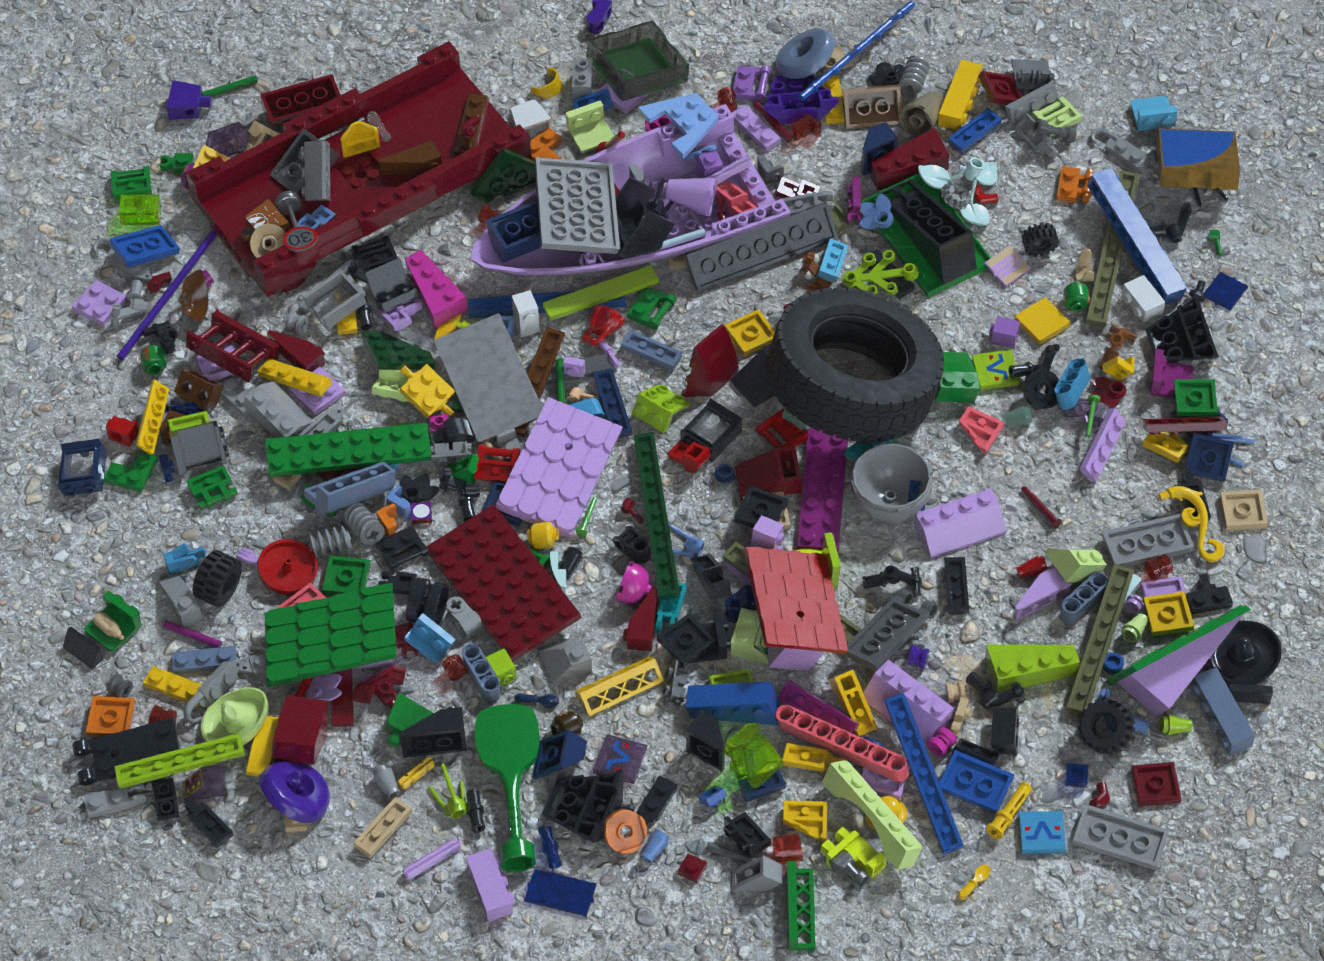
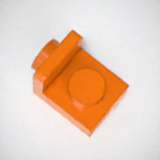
M393 503L382 507L376 512L377 521L384 527L387 537L396 533V528H398L395 521L397 509Z

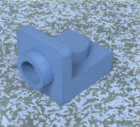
M397 485L394 490L392 489L388 492L386 503L387 506L394 503L397 509V516L407 521L411 517V506L405 498H402V487Z

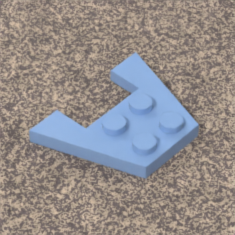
M697 93L638 107V112L648 123L666 115L684 134L683 137L672 142L673 149L682 159L719 122V116Z

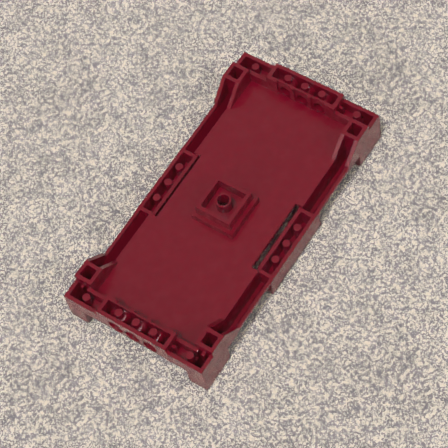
M450 41L418 56L417 66L361 94L354 88L284 123L283 133L225 162L218 156L186 172L192 200L208 219L210 227L217 233L219 239L248 277L251 276L267 297L281 290L287 293L301 286L317 265L316 261L481 177L502 148L532 160L529 134L520 124L511 128L489 101L487 102L477 146L458 156L454 155L469 93L483 94L460 68L459 52ZM362 117L364 118L362 122L377 127L380 142L379 148L345 158L342 155L340 138L347 128L323 140L329 142L330 148L340 155L330 168V201H305V197H302V193H300L301 207L294 213L297 222L307 213L311 215L320 205L336 214L337 218L314 229L318 235L316 244L312 248L300 252L290 251L282 245L256 258L251 251L250 240L245 242L240 235V231L247 228L245 217L269 199L274 205V200L280 193L290 191L271 177L270 173L303 128L317 139H320ZM431 140L441 155L442 164L421 175H382L380 172L379 159ZM283 215V217L289 223V229H293L294 227L290 219V216Z

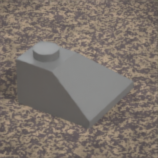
M578 637L538 650V654L553 686L592 672L591 657L584 642Z

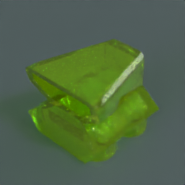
M758 723L746 724L726 742L725 754L731 757L730 770L736 773L738 780L747 775L749 784L754 788L763 784L783 766V760L769 740L761 735Z

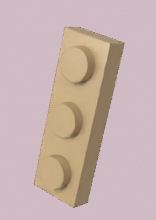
M395 797L353 842L354 847L371 858L412 814V808Z

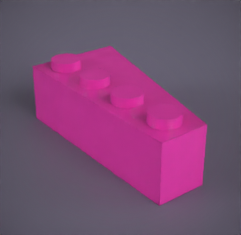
M422 250L405 258L407 274L413 286L417 288L420 301L424 305L435 330L450 319L468 311L466 296Z

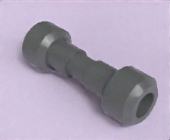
M1040 118L1033 124V131L1036 134H1054L1068 143H1072L1077 137L1076 130L1071 127L1057 128Z

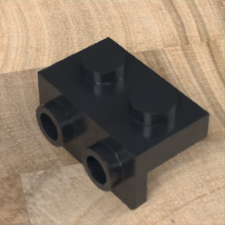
M746 812L732 820L729 816L724 818V833L728 838H732L736 842L738 849L742 853L745 852L750 858L771 846V839Z

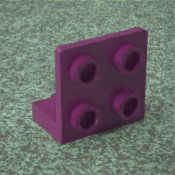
M1156 349L1153 362L1151 395L1175 398L1174 379H1193L1194 366L1168 363L1167 358H1163L1164 350Z

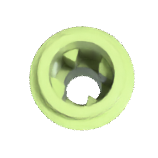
M1139 613L1122 627L1121 635L1124 640L1130 643L1140 640L1149 621L1146 615Z

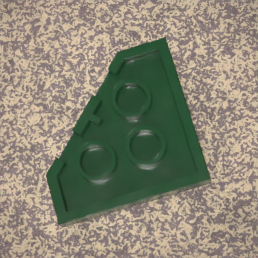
M502 148L470 193L473 197L489 202L494 200L496 196L502 194L507 196L518 192L519 188L528 185L533 187L536 185L535 161Z
M373 330L362 333V340L377 370H401L404 365L408 369H422L426 364L432 369L435 368L436 362L427 350L384 332Z

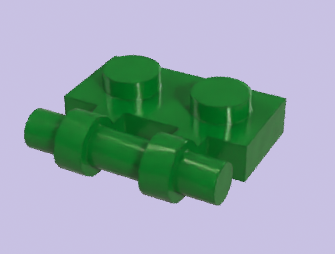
M224 465L186 480L194 499L196 500L201 497L204 499L197 502L200 510L206 507L209 509L223 500L226 502L231 500V497L238 495L235 487L227 489L228 486L233 484ZM218 490H220L221 492L212 497L210 496L211 493L216 492Z

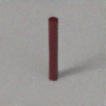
M758 101L753 104V107L787 142L793 139V136L774 117L764 111V107Z

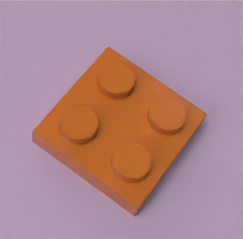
M93 696L86 728L87 737H102L131 729L136 705L135 698Z

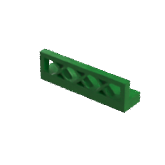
M787 861L789 950H816L813 868H796V861ZM809 875V881L802 886L796 881V876ZM802 893L810 898L804 906L797 901V897ZM803 912L810 917V921L805 925H802L797 919ZM805 932L811 938V943H798V937Z

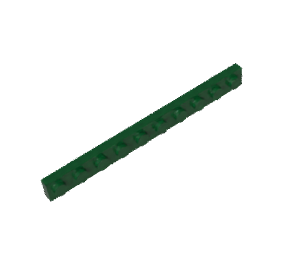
M654 432L634 435L659 599L679 598L680 591Z

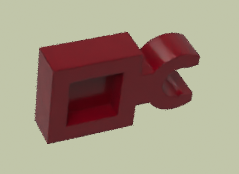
M412 622L395 626L397 649L402 648V656L405 660L407 659L408 651H413L415 657L418 656V650L404 640V637L413 628Z

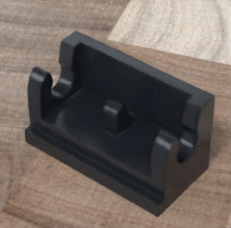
M1017 707L993 708L991 747L998 748L996 753L1018 755L1020 718Z

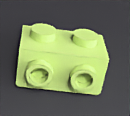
M379 370V378L372 387V394L379 395L382 398L389 397L398 399L401 402H407L408 400L399 390L408 379L400 370Z

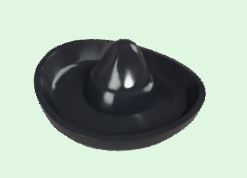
M1238 621L1208 661L1212 669H1218L1223 680L1231 684L1257 685L1270 677L1278 667L1282 654L1281 642L1276 633L1262 623Z

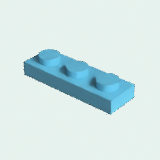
M833 239L829 240L817 275L818 277L836 283L848 245Z

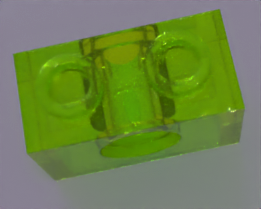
M121 195L119 216L122 225H160L162 205L159 195Z

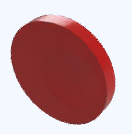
M282 539L270 543L262 550L258 559L257 570L261 582L269 590L282 595H294L310 582L314 583L318 572V561L314 552L306 544L293 539Z

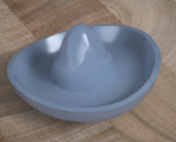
M822 28L809 29L795 36L778 52L775 61L777 72L781 76L790 79L804 78L816 73L828 62L835 46L834 36L828 30Z

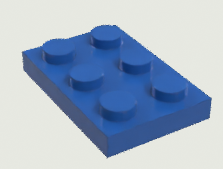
M162 225L113 237L109 241V245L127 268L177 255L180 252V247Z
M955 750L939 783L944 793L996 813L1009 791L1015 774Z

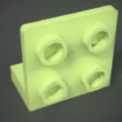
M601 101L566 112V128L581 153L594 150L601 142H608L614 137L604 119V108Z

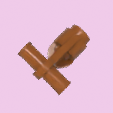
M808 252L802 260V270L804 272L810 271L815 277L814 282L806 287V293L808 294L815 290L829 288L831 285V281H826L817 276L820 267L814 261L815 254L813 252Z
M1112 324L1109 332L1113 333L1109 338L1111 348L1105 347V353L1098 367L1103 370L1104 363L1119 356V353L1115 350L1123 347L1124 338L1135 343L1138 335L1127 331L1128 329L1125 327L1122 329Z

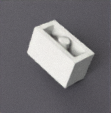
M1144 275L1124 284L1122 299L1126 304H1129L1134 315L1137 318L1139 317L1143 323L1163 315L1165 301Z
M531 290L512 295L513 317L520 336H530L540 332L538 307Z

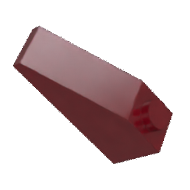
M271 330L267 332L268 339L279 344V354L294 367L313 372L325 365V353L321 347H316L310 341Z
M658 587L651 589L630 618L628 629H624L623 641H627V650L652 651Z

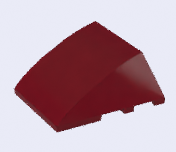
M723 324L718 326L694 347L689 367L692 369L691 373L685 378L688 384L686 389L682 390V396H713L739 372L738 349Z

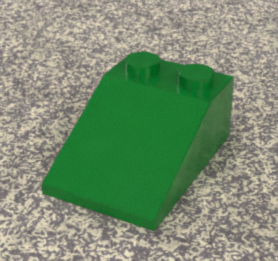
M943 352L944 370L935 395V402L974 403L980 387L978 374L969 354L965 352Z

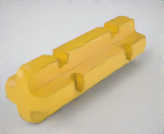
M429 756L421 760L422 763H418L406 773V776L403 775L398 779V785L403 790L408 789L411 786L410 783H415L427 773L426 770L429 771L435 766L433 759Z

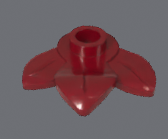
M1107 377L1091 379L1096 390L1089 396H1100V402L1096 404H1103L1105 409L1117 407L1120 399L1126 396L1127 389L1121 381H1112Z

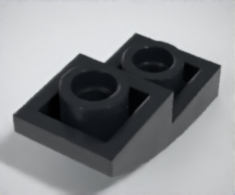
M168 778L153 781L152 787L158 821L180 817L174 779Z

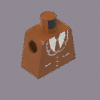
M268 199L246 215L247 228L240 231V235L246 242L251 239L254 230L263 224L278 225L287 233L290 230L289 223ZM267 239V240L265 241V244H268V243H270L271 241H270L269 239Z

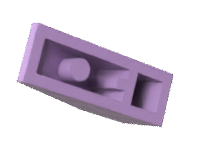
M1055 567L1045 569L1015 606V620L1017 621L1069 596L1071 583L1066 582Z

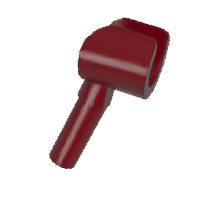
M626 498L622 503V512L631 514L642 524L644 519L633 509L635 502L630 498Z

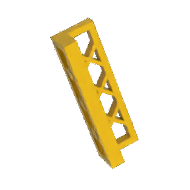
M648 656L575 690L574 693L576 698L582 701L587 716H591L662 683L664 680L655 658ZM653 668L657 679L651 682L643 680L646 671ZM631 678L638 680L634 690L624 689L627 680ZM610 688L620 689L616 698L612 700L606 698ZM592 696L600 697L598 706L590 709L587 699Z

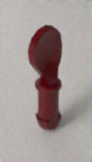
M716 195L717 217L721 221L726 219V212L723 211L724 201L720 195Z

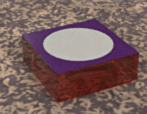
M431 502L411 503L412 524L432 523Z

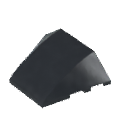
M1197 294L1192 296V300L1183 306L1179 305L1176 311L1168 316H1163L1145 329L1154 356L1155 350L1160 349L1164 350L1163 358H1167L1168 363L1219 358Z
M623 769L609 774L598 772L596 776L589 777L578 775L558 778L542 815L592 843L604 839V820L613 812L620 810L623 802Z

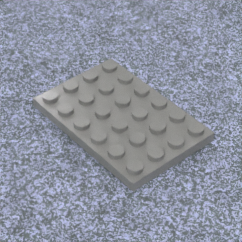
M536 157L535 176L541 249L609 254L619 253L620 242L612 163Z

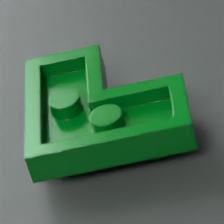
M138 451L131 467L112 462L104 476L105 483L142 493L158 462L157 456Z

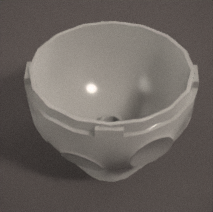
M883 443L875 445L874 448L867 450L855 462L851 472V490L858 507L871 518L882 520L888 524L899 525L904 523L909 517L925 507L932 494L933 472L929 462L927 463L923 456L912 448L899 444Z

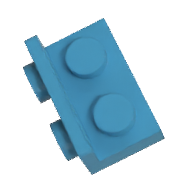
M425 614L418 618L413 628L404 637L405 641L434 664H437L447 654L456 640Z

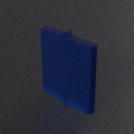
M1219 272L1203 294L1207 299L1214 302L1215 305H1220L1231 311L1246 292L1248 286L1236 280L1235 277L1232 278Z

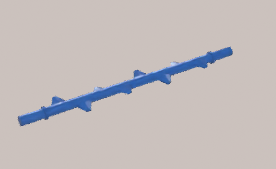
M910 0L861 43L854 45V49L821 77L813 80L808 88L798 95L799 100L804 101L812 93L817 92L818 88L832 76L840 73V70L873 41L881 38L882 34L900 18L905 17V14L915 6V3Z

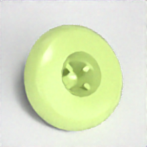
M247 687L228 692L215 700L205 711L201 722V732L206 742L238 733L242 736L243 745L251 741L262 728L268 714L269 703L265 693L258 688Z

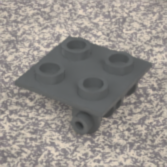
M1011 59L1016 89H1038L1052 82L1055 78V74L1051 73L1048 61Z

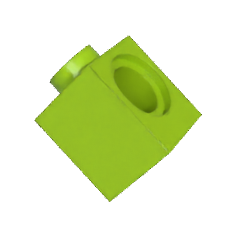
M505 649L486 657L499 679L500 686L509 684L517 678L516 667Z

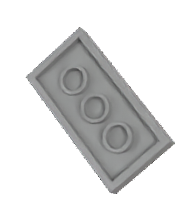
M1181 514L1102 532V539L1113 566L1116 564L1128 567L1194 551L1193 542L1185 524L1181 520Z
M1085 804L1072 844L1157 871L1169 830Z

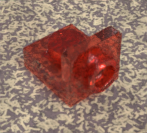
M807 114L792 124L791 135L795 141L806 137L810 132L818 138L821 136V123L817 118Z

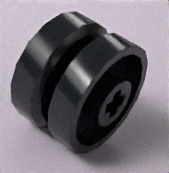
M418 577L409 593L406 606V620L416 623L418 618L425 614L439 626L447 607L449 597L448 585L441 582H435L432 585L429 579Z

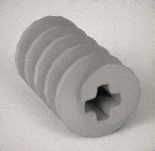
M916 55L908 57L900 82L898 83L902 94L912 96L922 90L926 75L930 69L929 61Z
M355 503L345 510L344 522L362 543L372 545L383 538L385 534L384 527L368 511L364 504Z
M341 526L339 532H337L335 527H332L331 533L328 532L327 528H324L323 535H321L319 530H316L315 536L312 535L311 531H308L310 550L314 552L315 556L319 555L320 550L326 555L328 548L332 554L335 553L336 547H338L340 552H343L344 546L347 547L348 551L352 549L349 526L348 531Z

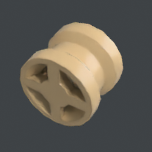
M958 681L957 684L945 683V694L948 704L960 701L961 697L966 698L963 681Z

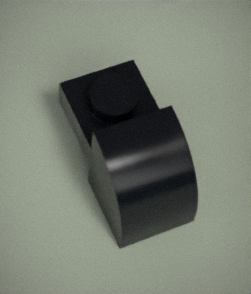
M463 418L443 421L444 427L429 434L432 446L439 443H449V447H451L453 442L467 441L469 443L476 439L470 423Z

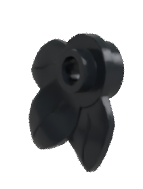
M881 62L876 66L877 72L869 75L868 79L875 84L885 83L886 86L898 85L904 67L901 64L892 66L890 63Z
M427 473L415 479L404 475L399 482L403 492L402 498H405L410 505L411 503L431 500L439 492V487L430 486V479Z

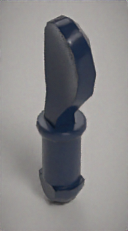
M518 693L514 697L517 703H534L536 705L539 702L546 708L556 707L559 703L558 697L552 694L537 696V694Z

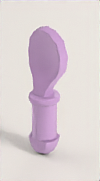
M604 339L598 345L604 351V354L609 355L610 364L614 368L620 367L619 361L612 353L613 349Z

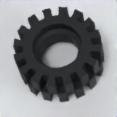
M1043 222L1040 225L1033 224L1034 227L1029 226L1027 227L1028 230L1023 231L1024 234L1021 237L1024 250L1030 256L1034 255V257H1037L1038 254L1044 256V253L1048 255L1050 251L1054 252L1055 248L1058 247V236L1052 224L1046 223L1044 225Z

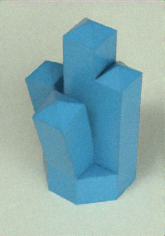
M183 543L174 550L164 553L163 557L169 574L171 575L200 565V558L206 557L207 551L203 547L189 551V545Z

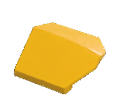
M362 121L350 124L340 138L344 158L380 147L377 127Z

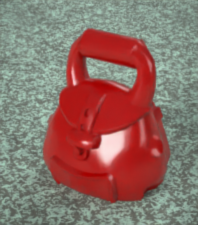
M594 306L591 318L589 319L590 328L584 333L582 341L589 345L597 346L607 336H611L612 333L622 328L625 318L619 312L607 306ZM594 333L599 337L595 339L593 337H590V335Z

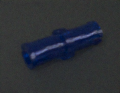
M542 826L538 829L542 842V852L546 855L548 867L554 869V863L555 869L562 865L558 853V842L554 839L551 826H546L547 831L545 826Z

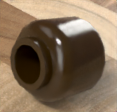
M572 711L557 715L553 718L550 725L551 733L554 736L569 729L580 736L583 720Z

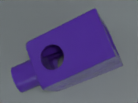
M172 80L166 107L169 120L200 117L202 107L212 108V97L203 96L200 85Z

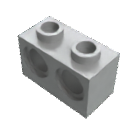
M574 58L572 78L573 100L592 94L593 59Z

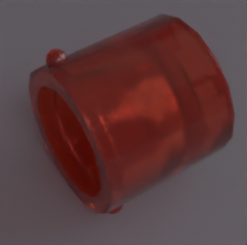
M799 833L772 837L773 853L776 862L787 864V861H803Z

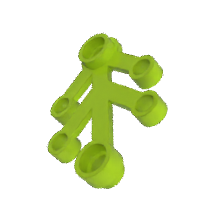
M886 250L883 253V259L869 273L863 274L869 266H873L876 263L875 255L873 253H866L863 257L864 261L855 271H848L843 275L842 283L847 288H858L861 291L869 292L874 290L873 295L875 296L878 294L877 287L875 285L868 286L864 283L871 281L885 290L888 295L893 296L898 292L897 285L894 282L888 283L883 279L903 276L905 280L913 281L918 277L919 273L917 266L912 263L905 264L903 268L883 271L889 263L895 261L894 252Z

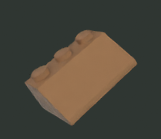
M899 85L841 89L846 129L872 127L886 122L888 125L900 124L898 118L902 105Z

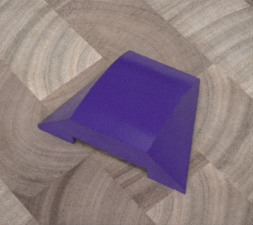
M812 74L804 78L790 79L778 75L774 77L770 95H768L767 103L764 105V111L782 124L821 121L839 103V99L833 97L831 91L825 89L822 85L818 88L817 92L812 93L804 101H800L798 95L807 89L809 84L813 80L818 79V77Z

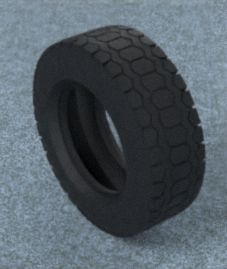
M825 288L796 298L783 311L774 332L766 363L767 380L772 392L793 416L797 415L796 418L804 424L809 423V427L817 431L822 430V433L832 437L835 434L836 438L847 441L850 438V441L863 442L864 440L865 443H876L877 440L878 442L890 441V439H898L911 433L922 424L928 415L942 379L944 355L938 338L915 313L912 314V311L903 305L900 307V303L892 299L887 300L885 296L879 294L874 296L873 292L865 290L860 292L859 289L848 288L847 291L846 288ZM821 349H846L861 353L883 365L894 378L872 381L849 376L828 365L819 357L816 351Z

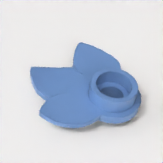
M708 145L699 151H696L695 147L684 158V161L697 159L698 154L716 150L717 147L715 145Z
M880 193L876 203L861 204V211L865 218L859 224L864 229L872 230L877 227L885 229L893 223V215L890 212L891 203L885 195ZM883 217H887L885 222H881Z

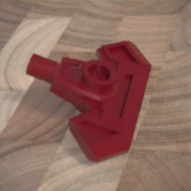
M391 665L354 686L352 700L369 704L374 695L386 707L390 706L392 709L397 698L392 684L403 685L406 668Z

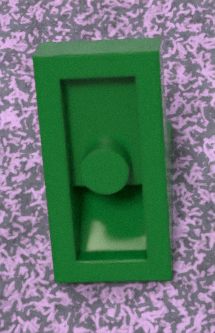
M473 453L448 464L447 468L452 470L451 476L474 484V474L477 470L479 457Z

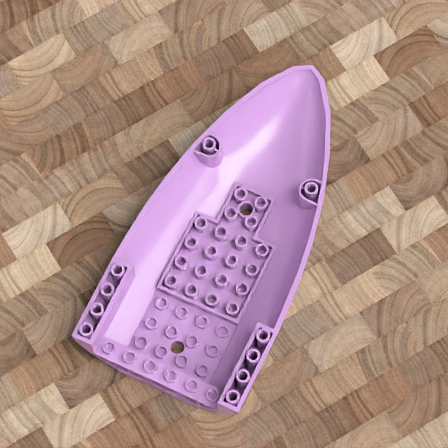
M726 104L712 109L719 116V122L695 146L696 151H699L708 145H715L717 147L716 151L723 163V168L747 155L734 133V117ZM673 123L630 138L582 160L612 163L614 183L619 190L622 189L629 178V165L636 163L639 170L642 169L645 174V184L649 186V182H653V188L656 191L652 195V201L656 198L662 178H665L666 183H668L669 179L700 178L696 169L697 159L684 161L672 147V142L684 136ZM754 165L719 183L730 180L748 194V201L757 208L731 217L723 207V211L726 212V219L719 221L717 217L718 208L714 197V206L710 216H704L674 202L667 211L666 216L663 217L675 223V226L665 240L703 228L706 232L704 237L655 253L628 259H621L615 254L539 248L502 263L493 249L488 229H486L473 245L471 260L486 271L522 276L573 275L611 271L680 256L788 218L791 212L783 198L777 201L773 199ZM534 189L522 197L505 212L536 201L537 190ZM662 190L660 200L664 202L666 207L670 200L665 198L666 194H663Z

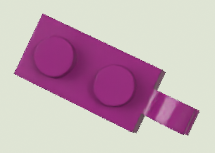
M852 177L851 184L847 186V196H850L847 210L851 212L848 213L846 222L850 225L851 220L855 219L857 220V225H860L859 223L862 220L860 214V177Z

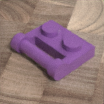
M738 65L732 98L764 101L766 99L767 79L770 76L771 69L768 66L757 68ZM755 77H760L758 90L753 92Z

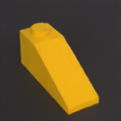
M854 670L828 679L845 715L860 724L855 732L857 736L878 729Z

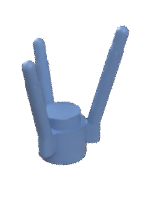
M1210 432L1207 435L1231 442L1255 443L1254 439L1243 438L1242 435ZM1232 457L1230 458V462L1241 467L1244 466L1242 462Z
M672 524L669 525V528L687 538L684 544V548L687 551L673 550V554L687 556L691 559L693 555L699 556L701 554L705 541L687 534Z

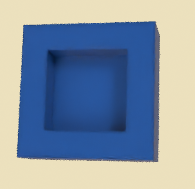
M714 785L697 797L701 804L714 807L719 805L727 794L724 788Z

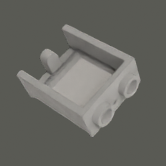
M342 270L303 296L308 310L329 332L336 323L362 305H367L364 298L366 296L365 291L361 286L357 287L353 278L349 274L345 275Z

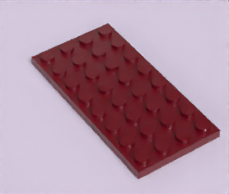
M494 504L426 546L431 559L466 604L479 615L484 628L501 650H506L512 662L582 618L580 612Z

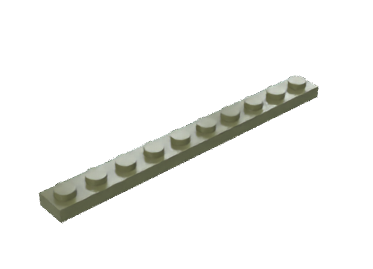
M1120 170V182L1124 189L1128 191L1131 200L1134 201L1139 174ZM1108 222L1086 320V324L1106 327L1124 246L1110 222Z

